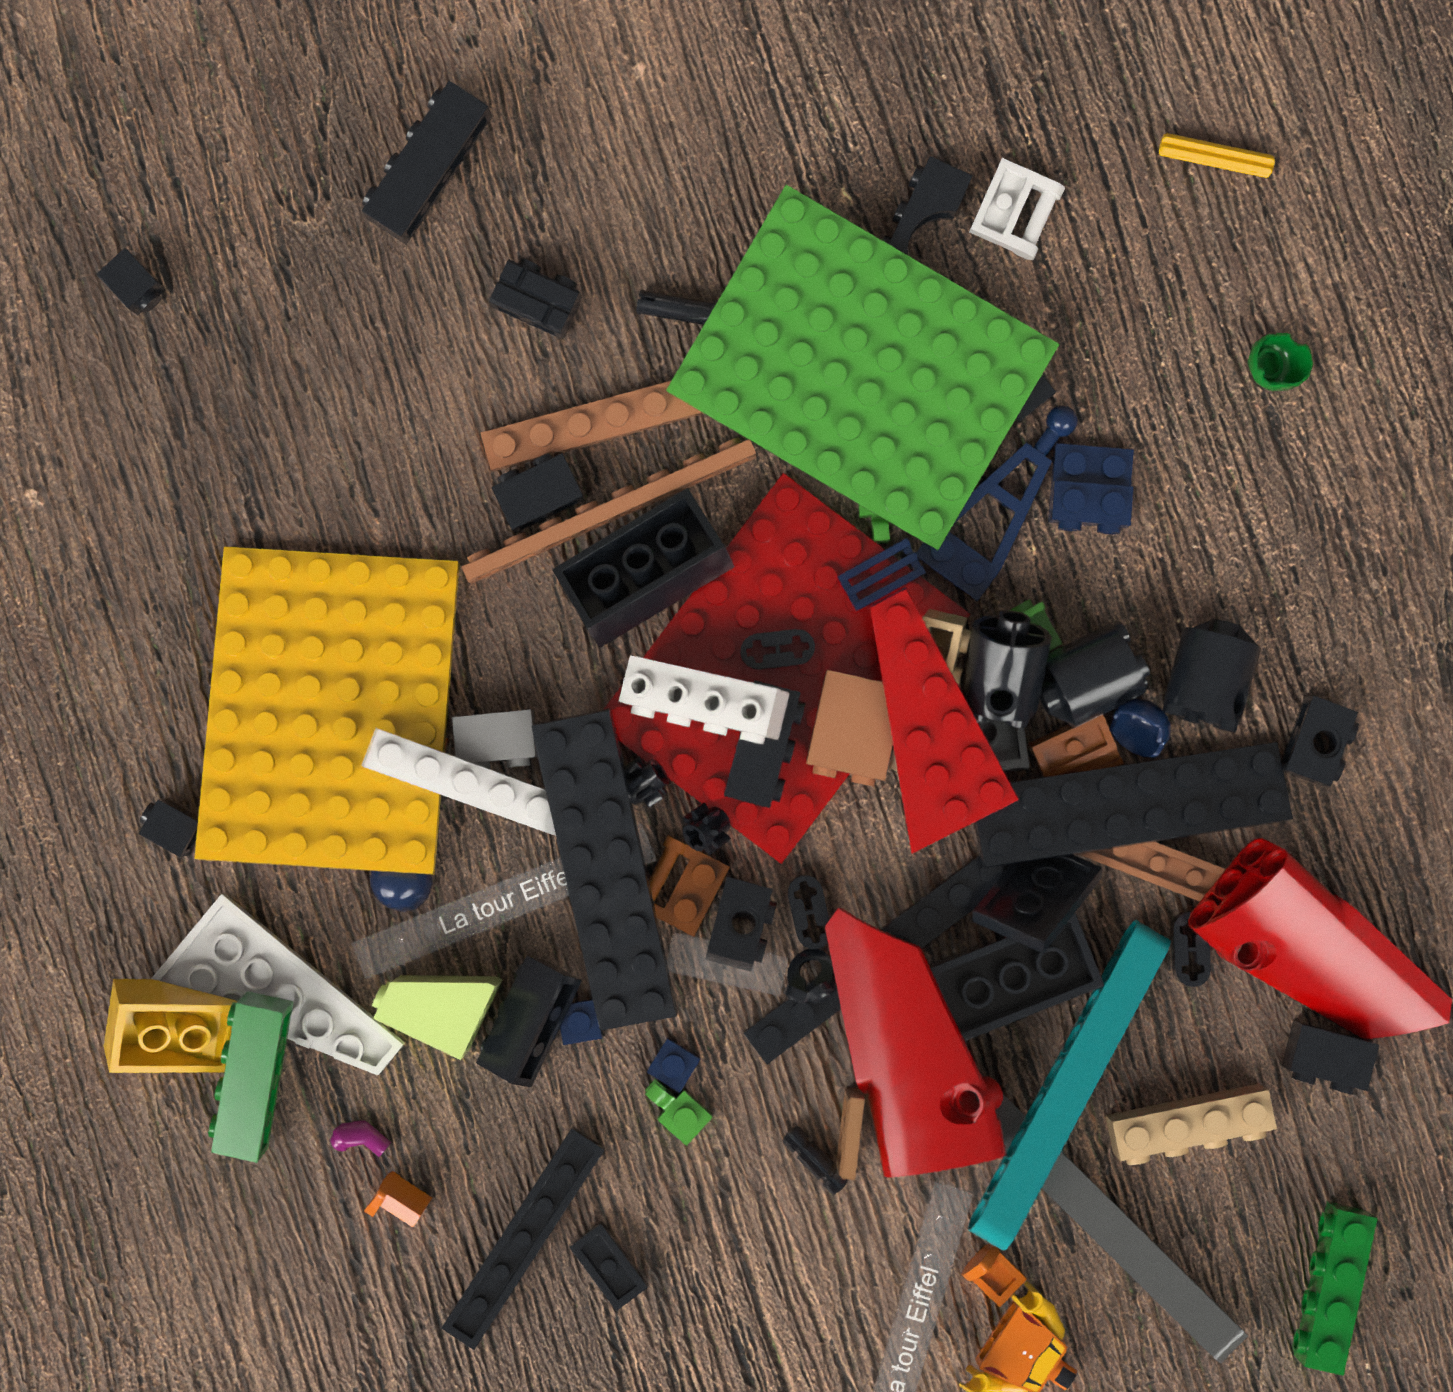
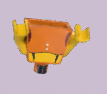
M1026 1281L1024 1283L1028 1289V1293L1024 1297L1018 1298L1015 1294L1012 1296L1013 1301L976 1356L977 1365L984 1372H980L972 1365L966 1367V1371L973 1375V1377L966 1384L959 1383V1386L965 1391L1041 1392L1048 1380L1063 1390H1067L1073 1383L1077 1370L1061 1360L1068 1349L1063 1340L1065 1328L1055 1306L1044 1298L1030 1282Z

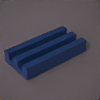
M906 538L839 575L837 578L857 612L924 575L926 572ZM903 550L906 555L905 558L851 586L848 580ZM911 564L914 571L865 598L858 599L856 593Z

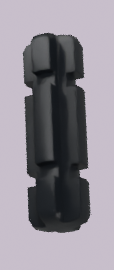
M799 1126L793 1127L784 1136L783 1144L792 1153L794 1151L798 1153L796 1158L817 1180L822 1179L824 1181L822 1185L831 1194L838 1193L845 1187L848 1179H843L839 1176L838 1169L832 1167L834 1162L813 1140L809 1142L806 1139L808 1135Z

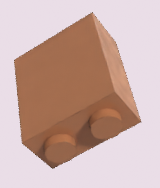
M827 670L805 764L814 765L812 771L814 774L835 778L837 771L852 774L851 782L874 787L876 779L885 781L893 746L883 682Z

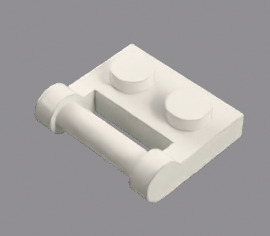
M1002 158L969 232L1011 250L1024 259L1034 260L1038 251L1036 243L1055 201L1061 199L1065 187L1054 180ZM1033 188L1039 191L1041 196L1023 237L1019 238L1011 233L1029 192Z

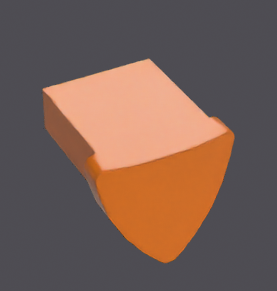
M392 1171L384 1178L364 1212L374 1217L381 1206L411 1227H414L432 1197Z
M990 1243L986 1244L973 1256L961 1274L967 1281H973L999 1307L1027 1280L1026 1276L1000 1252V1249Z

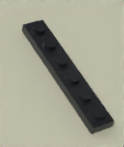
M572 1126L441 1329L475 1350L605 1151L604 1146Z

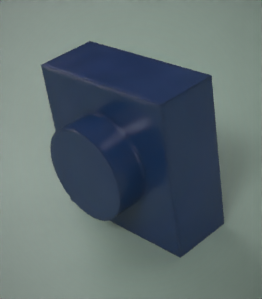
M593 999L571 1003L560 1026L563 1045L602 1039L603 1035L599 1029Z
M667 1037L647 1069V1073L680 1093L701 1057Z

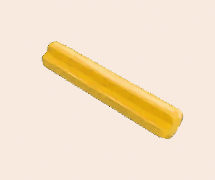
M1169 133L1163 135L1159 146V154L1164 157L1264 178L1272 174L1275 164V157L1273 155Z

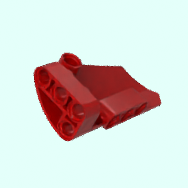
M1263 838L1254 839L1241 850L1189 916L1188 925L1213 947L1219 957L1363 1039L1408 1034L1449 1024L1452 999L1352 905L1339 896L1333 895L1284 848Z
M838 908L826 924L825 930L855 1080L860 1091L868 1094L884 1177L932 1173L1005 1157L1007 1152L1001 1122L996 1114V1110L1001 1106L1003 1100L1002 1089L993 1078L982 1077L945 1002L921 947L884 932L855 917L843 908ZM975 1093L979 1097L980 1103L977 1101Z

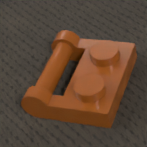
M667 834L662 844L665 846V849L649 878L656 915L658 919L694 937L730 866L701 851L692 849L688 844ZM680 854L690 860L669 901L663 907L655 903V900Z

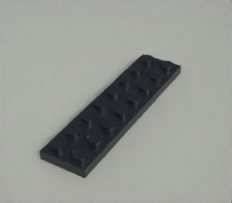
M611 708L534 723L531 726L599 1029L602 1031L676 1017L678 1010Z
M1267 743L1011 782L1019 800L974 822L982 869L1290 821L1293 819L1282 770L1278 743Z

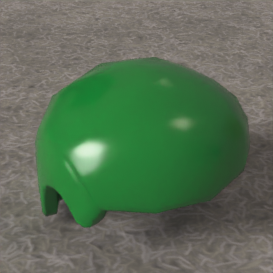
M1270 333L1262 336L1252 345L1247 362L1255 382L1268 391H1288L1299 386L1310 377L1314 365L1309 346L1295 342L1291 338L1290 333Z

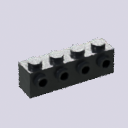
M450 80L444 89L438 88L433 93L427 106L430 110L422 122L417 120L410 127L406 135L407 144L400 154L396 152L390 157L384 168L385 177L379 186L373 185L368 190L362 201V205H364L362 212L367 220L407 245L492 118L488 105Z

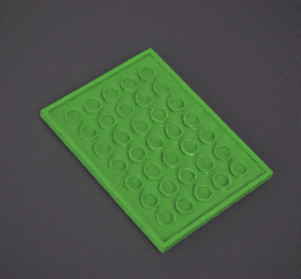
M785 185L666 391L938 551L1060 344L792 187Z

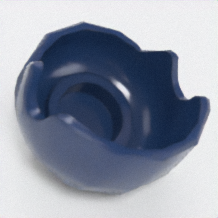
M1135 698L1119 706L1113 715L1114 719L1110 726L1111 734L1120 745L1131 753L1142 757H1156L1169 740L1171 725L1168 716L1151 701Z
M371 871L369 877L370 886L379 902L387 908L399 912L411 911L420 907L428 900L433 885V879L430 874Z

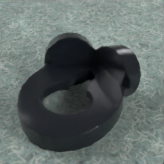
M807 949L793 958L787 973L788 985L783 994L788 999L802 1005L809 1004L810 1001L815 1004L829 999L836 989L833 986L835 980L833 965L828 954L820 949ZM807 961H818L822 967L821 972L815 977V987L807 991L806 979L800 975L801 967Z

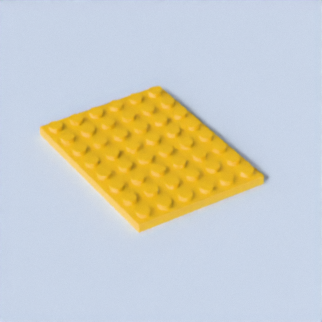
M224 547L195 859L435 875L441 795L362 766V762L375 728L445 753L460 565L458 561Z

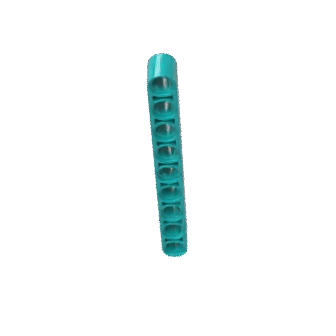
M1134 920L1126 929L1101 975L1104 986L1093 990L1007 1149V1155L1003 1157L969 1221L968 1231L1002 1251L1011 1245L1164 960L1171 944L1170 939L1138 920Z

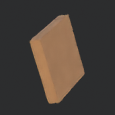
M847 1087L844 1090L836 1158L838 1173L843 1179L855 1180L865 1100L859 1088Z

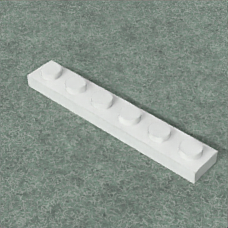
M375 728L362 762L363 767L556 836L545 789Z

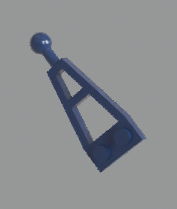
M1064 405L1051 409L1046 418L1047 429L1033 447L1028 443L1023 445L972 492L957 517L955 523L986 494L1014 513L991 562L950 532L938 551L923 542L915 553L918 559L977 602L1000 572L1052 461L1046 455L1059 437L1068 436L1076 429L1078 419L1075 411ZM1026 459L1035 465L1036 469L1019 501L1000 487L998 483Z

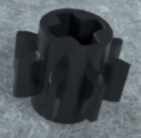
M639 756L625 766L626 769L624 770L632 804L638 805L644 801L647 807L650 808L664 798L663 795L667 793L664 786L669 783V778L664 768L656 760L651 759L644 763L643 759Z
M702 803L683 817L684 822L687 824L683 828L684 840L696 851L705 849L707 854L710 855L731 839L726 833L730 829V820L727 814L719 807L714 806L708 809L706 803Z

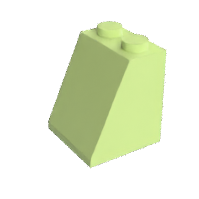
M401 975L391 982L387 981L385 985L382 984L372 1003V1006L377 1008L373 1019L461 1060L469 1052L502 979L496 976Z

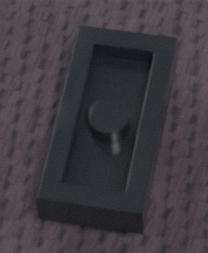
M602 1221L570 1244L569 1248L616 1311L648 1288L649 1284Z

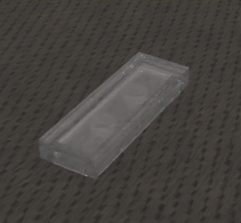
M673 932L667 959L669 972L780 996L788 962L787 956L765 952L762 963L754 961L752 970L749 972L705 960L710 939Z

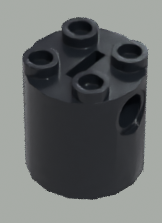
M1002 611L999 615L984 616L976 619L972 625L960 689L977 721L983 722L990 718L1005 721L1013 727L1023 728L1028 726L1029 719L1036 715L1052 637L1049 631L1031 622L1030 617L1022 612Z
M1211 619L1193 628H1183L1162 704L1164 706L1162 711L1187 722L1200 724L1202 721L1212 724L1215 728L1236 733L1237 727L1242 720L1261 648L1240 625L1231 622Z
M1119 621L1113 625L1109 623L1049 653L1040 696V702L1049 715L1068 723L1070 727L1075 729L1145 694L1149 688L1145 677L1150 675V671L1141 654L1133 655L1128 645L1131 642L1130 636L1122 622Z

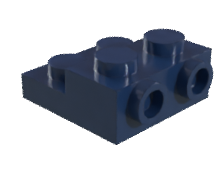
M1056 443L1053 450L1048 523H1058V530L1081 531L1082 525L1096 526L1097 533L1118 535L1121 533V529L1131 526L1133 501L1131 481L1134 450Z

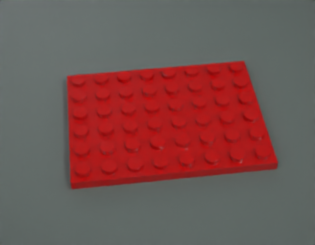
M784 473L726 547L735 567L692 592L643 657L644 659L754 683V680L801 692L799 701L805 702L806 705L800 726L792 724L789 739L796 742L790 764L782 762L778 778L786 779L780 802L772 801L771 807L767 808L724 796L741 731L728 729L727 735L724 736L704 731V723L691 720L690 727L666 722L668 714L656 711L653 719L630 713L631 705L619 702L622 686L604 708H611L617 738L622 744L646 762L651 759L656 760L664 768L672 782L701 804L706 803L708 809L714 806L722 809L730 820V826L780 864L784 862L850 774L837 771L835 778L812 773L814 765L805 764L825 672L830 670L883 682L870 605L907 587L923 618L929 609L966 618L970 616V613L921 576L856 612L837 577L883 552L885 549ZM891 556L848 581L851 586H854L899 560ZM905 566L856 593V595L861 600L913 570ZM800 629L808 632L815 643V652L812 658L805 664L798 666L756 670L746 666L740 655L743 641L748 636L757 633ZM800 636L792 637V643L789 645L779 646L780 653L793 652L797 659L802 658V652L809 648L808 643L800 641ZM754 641L753 647L747 649L746 653L747 656L754 657L755 663L763 662L764 655L774 654L776 651L775 646L762 647L761 641Z

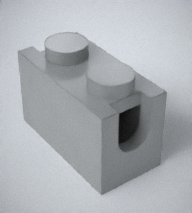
M534 710L452 717L455 754L460 759L491 769L490 762L506 760V768L530 766L529 758L538 757L531 727L535 723Z

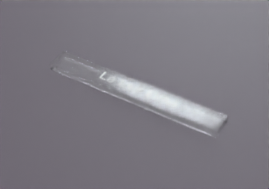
M643 824L637 826L645 865L656 861L657 858ZM561 857L352 942L351 945L365 979L568 897L569 892Z
M934 1180L873 1392H916L972 1201V1191Z

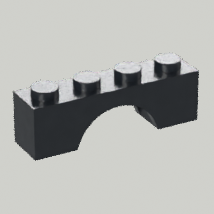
M931 156L925 167L918 164L908 185L914 188L913 194L909 202L901 200L892 219L898 226L892 237L885 235L882 241L908 255V242L920 227L936 220L954 219L973 175Z

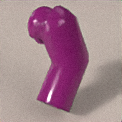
M364 1120L340 1124L333 1130L330 1138L332 1147L337 1151H346L348 1147L365 1145L378 1157L392 1143Z

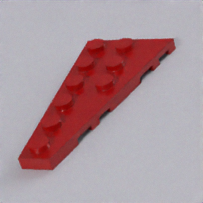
M904 587L870 605L911 854L1019 799L907 587Z

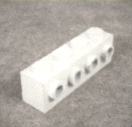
M630 655L619 702L631 705L630 713L653 719L656 711L668 714L666 722L690 727L691 720L704 723V731L724 736L727 735L728 729L741 731V740L763 745L765 737L775 740L779 739L790 693L777 688Z

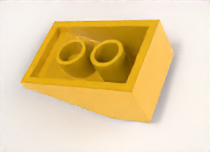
M113 979L104 1040V1051L109 1073L225 1072L226 1064L221 1063V1054L226 1040H230L232 1027L227 1025L228 1013L232 1003H237V1000L154 979Z

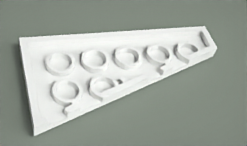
M225 893L218 897L151 978L237 1001L247 991L294 1001L287 1039L376 1075H379L405 1044L404 1041L381 1022L373 1019L374 1017Z

